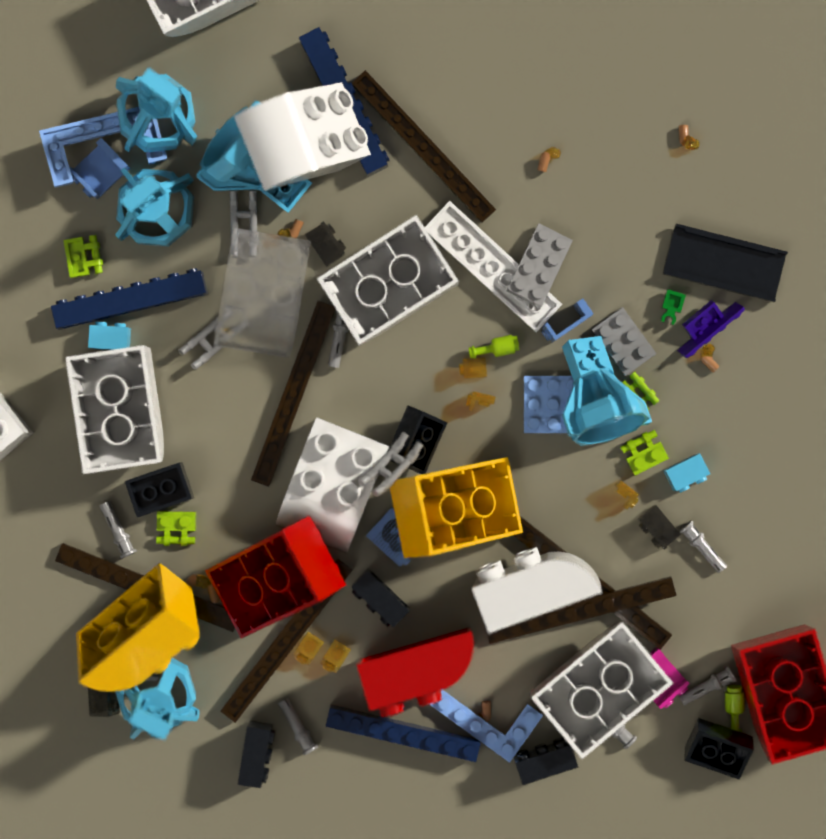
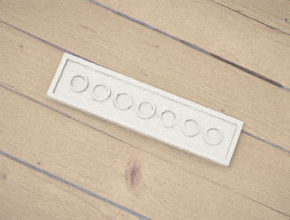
M451 201L425 227L428 234L535 333L562 305L550 292H548L541 308L507 292L506 290L519 264Z

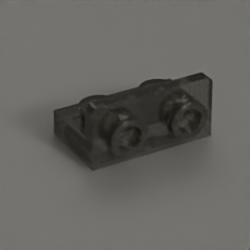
M323 221L321 225L305 236L325 266L328 267L346 255L344 252L346 247L341 239L337 241L333 236L336 232L331 224L326 225Z
M654 505L638 519L641 523L638 526L645 534L649 532L653 537L651 539L652 543L658 549L661 547L665 550L671 542L681 535L657 505Z
M88 687L90 717H110L120 713V706L115 691H100Z

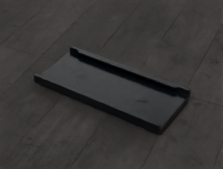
M675 224L663 275L774 303L788 252Z

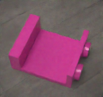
M656 647L649 655L673 684L653 701L660 709L663 707L666 709L674 702V697L677 695L681 696L688 690L687 686L690 683L670 663L660 649Z

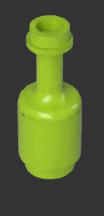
M507 335L493 338L490 345L474 348L473 345L468 347L470 359H476L477 355L493 353L495 357L514 354L515 351H519L520 348L517 335Z
M729 685L725 691V711L731 714L730 729L742 732V729H739V714L745 711L744 691L740 685Z

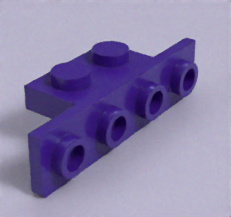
M709 301L682 324L691 339L681 346L677 352L685 358L693 356L700 347L710 342L712 337L718 332L723 331L730 322L739 318L741 313L745 311V308L734 302L725 311L721 312L714 301Z

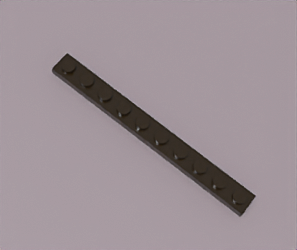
M366 70L352 82L353 87L481 223L496 211L493 205Z
M317 301L251 481L270 486L336 308L334 306Z
M520 516L523 533L513 536L527 547H537L540 555L557 551L568 553ZM598 577L602 593L597 595L615 591L613 587ZM637 606L612 612L660 650L672 637V633Z
M65 543L61 544L55 559L58 563L126 590L144 576ZM193 595L198 619L234 632L235 627L223 606Z
M337 559L335 563L345 581L353 569L340 559ZM336 592L320 602L295 613L221 709V713L234 723L237 722Z
M670 576L588 597L488 633L486 625L485 629L489 644L677 595L672 577Z

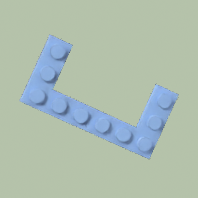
M139 107L126 110L127 118L132 126L141 111ZM118 112L39 131L55 188L74 183L64 146L120 133ZM156 119L151 120L144 134L145 136L162 138ZM166 151L145 152L148 164L167 160Z
M440 690L442 694L441 701L429 704L509 763L543 716V714L527 704L507 733L503 734L444 690Z

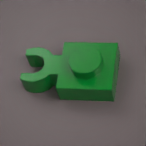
M666 290L661 307L666 310V313L661 316L662 323L665 321L666 316H669L671 318L670 325L675 324L676 316L674 314L675 312L681 313L686 294Z

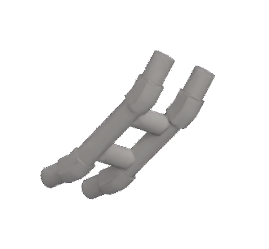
M256 189L249 190V210H238L237 190H230V258L232 259L238 258V237H250L249 258H257ZM238 218H249V230H238Z
M232 307L226 308L194 338L178 349L182 356L192 350L198 343L205 349L206 352L191 364L194 370L205 364L247 326L244 321H241L227 334L219 326L234 312ZM212 331L221 339L214 346H211L205 339Z
M402 432L398 440L395 441L391 449L376 466L358 480L359 484L364 486L376 479L378 474H381L386 479L373 490V494L379 496L386 492L408 466L416 460L423 445L416 442L406 458H403L398 453L402 450L409 435ZM391 459L400 464L393 473L384 468Z

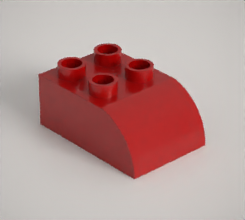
M310 516L205 570L241 639L320 602L346 586L337 564L331 557L319 530Z
M803 624L732 644V652L752 722L769 762L773 765L826 750V665L816 630Z
M471 627L361 658L356 665L369 710L372 711L379 708L381 718L403 712L405 707L403 701L417 697L419 706L441 701L442 694L440 690L454 685L461 679L470 665L474 647Z

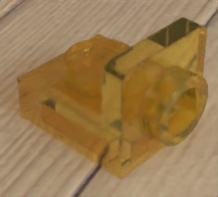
M486 358L463 359V363L459 364L460 375H464V379L487 377Z
M473 391L472 395L468 394L466 406H469V410L473 411L475 400H478V405L489 407L490 404H494L496 397Z
M618 480L614 485L618 488L616 492L624 498L629 497L623 507L625 509L633 508L639 501L637 498L639 494L623 481Z
M307 632L293 655L301 664L310 665L324 642L310 632Z
M334 640L320 664L323 665L325 670L337 673L351 649Z

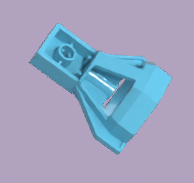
M148 68L143 76H135L133 80L122 77L116 80V89L122 93L117 99L116 106L120 132L128 139L125 144L126 151L130 152L134 145L144 152L175 150L183 140L192 146L194 145L197 135L193 131L195 115L190 91L169 75L156 74L150 68ZM129 94H137L139 109L141 110L133 126L127 118L125 108L126 99ZM181 95L188 105L187 119L180 108ZM171 118L177 130V133L166 138H151L144 135L152 119Z
M255 100L249 108L260 104V102ZM245 106L230 117L220 130L217 129L215 131L217 134L206 148L199 164L202 168L198 171L196 177L214 191L260 190L289 213L312 182L307 179L288 184L286 188L277 187L264 191L234 117L248 109Z
M125 168L120 170L128 181L119 188L116 219L122 226L115 236L119 240L123 241L130 235L137 244L169 247L192 227L194 196L186 187L194 179L189 173L178 178L173 171L141 169L132 177ZM152 175L168 178L169 181L160 183ZM181 191L184 200V211L177 225L167 212L170 194ZM123 205L128 209L125 217L123 214ZM138 221L154 223L157 221L167 234L155 237L145 236L136 232L135 227Z
M601 336L568 340L562 346L574 381L562 413V418L567 433L574 442L580 446L609 442L652 422L645 401L620 382L614 375Z
M171 658L168 667L163 671L158 687L139 691L137 686L126 690L115 691L124 720L133 726L130 732V738L133 740L143 730L149 732L156 739L161 738L165 740L172 727L181 725L183 721H197L199 719L200 710L192 706L196 700V691L189 668L174 658ZM176 675L184 684L187 695L186 705L177 709L172 694H170ZM124 692L132 704L130 712L124 704Z

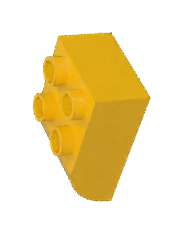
M508 457L397 479L390 488L404 558L430 556L523 533Z
M161 563L152 568L76 633L79 682L89 688L100 691L126 690L141 684L153 673H162L168 667L171 658L182 649L184 651L190 650L197 643L200 635L192 587Z

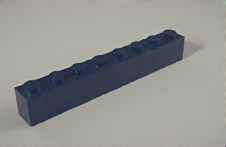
M320 27L300 36V43L321 85L326 86L342 82L344 89L352 97V109L358 124L365 130L368 138L367 146L371 155L360 160L367 177L388 168L387 162L390 161L385 150L381 151L379 147L381 141L377 133H372L370 129L373 127L368 116L364 117L362 113L364 107L360 99H355L353 95L355 89L351 82L347 83L345 79L347 73L343 65H338L336 61L338 55L334 48L330 49L328 45L330 39L326 31L322 32Z
M195 268L187 270V274L179 275V273L167 275L168 278L162 280L160 277L149 279V283L145 284L135 282L130 284L131 287L124 289L123 286L114 287L112 292L97 291L91 297H86V295L74 297L75 300L67 302V299L56 301V305L51 306L56 329L61 330L208 295L204 274L201 270L198 271Z
M332 704L330 705L325 726L473 762L477 761L481 744L475 738L387 717L381 718L378 715Z

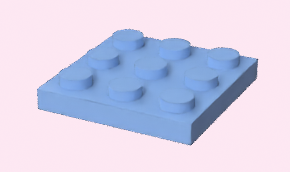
M524 376V433H567L562 413L573 387L574 381L572 376Z

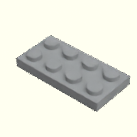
M538 223L506 291L541 308L573 240Z

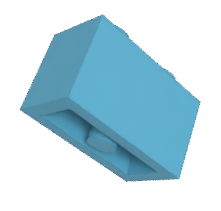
M95 322V325H90L88 348L101 350L129 348L131 328L126 327V324L123 323L107 326L106 322Z
M700 453L663 470L673 491L679 490L680 493L689 489V485L694 482L697 484L707 480L706 476L710 475Z

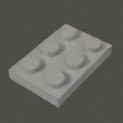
M623 307L591 330L596 337H602L607 353L624 376L657 354Z

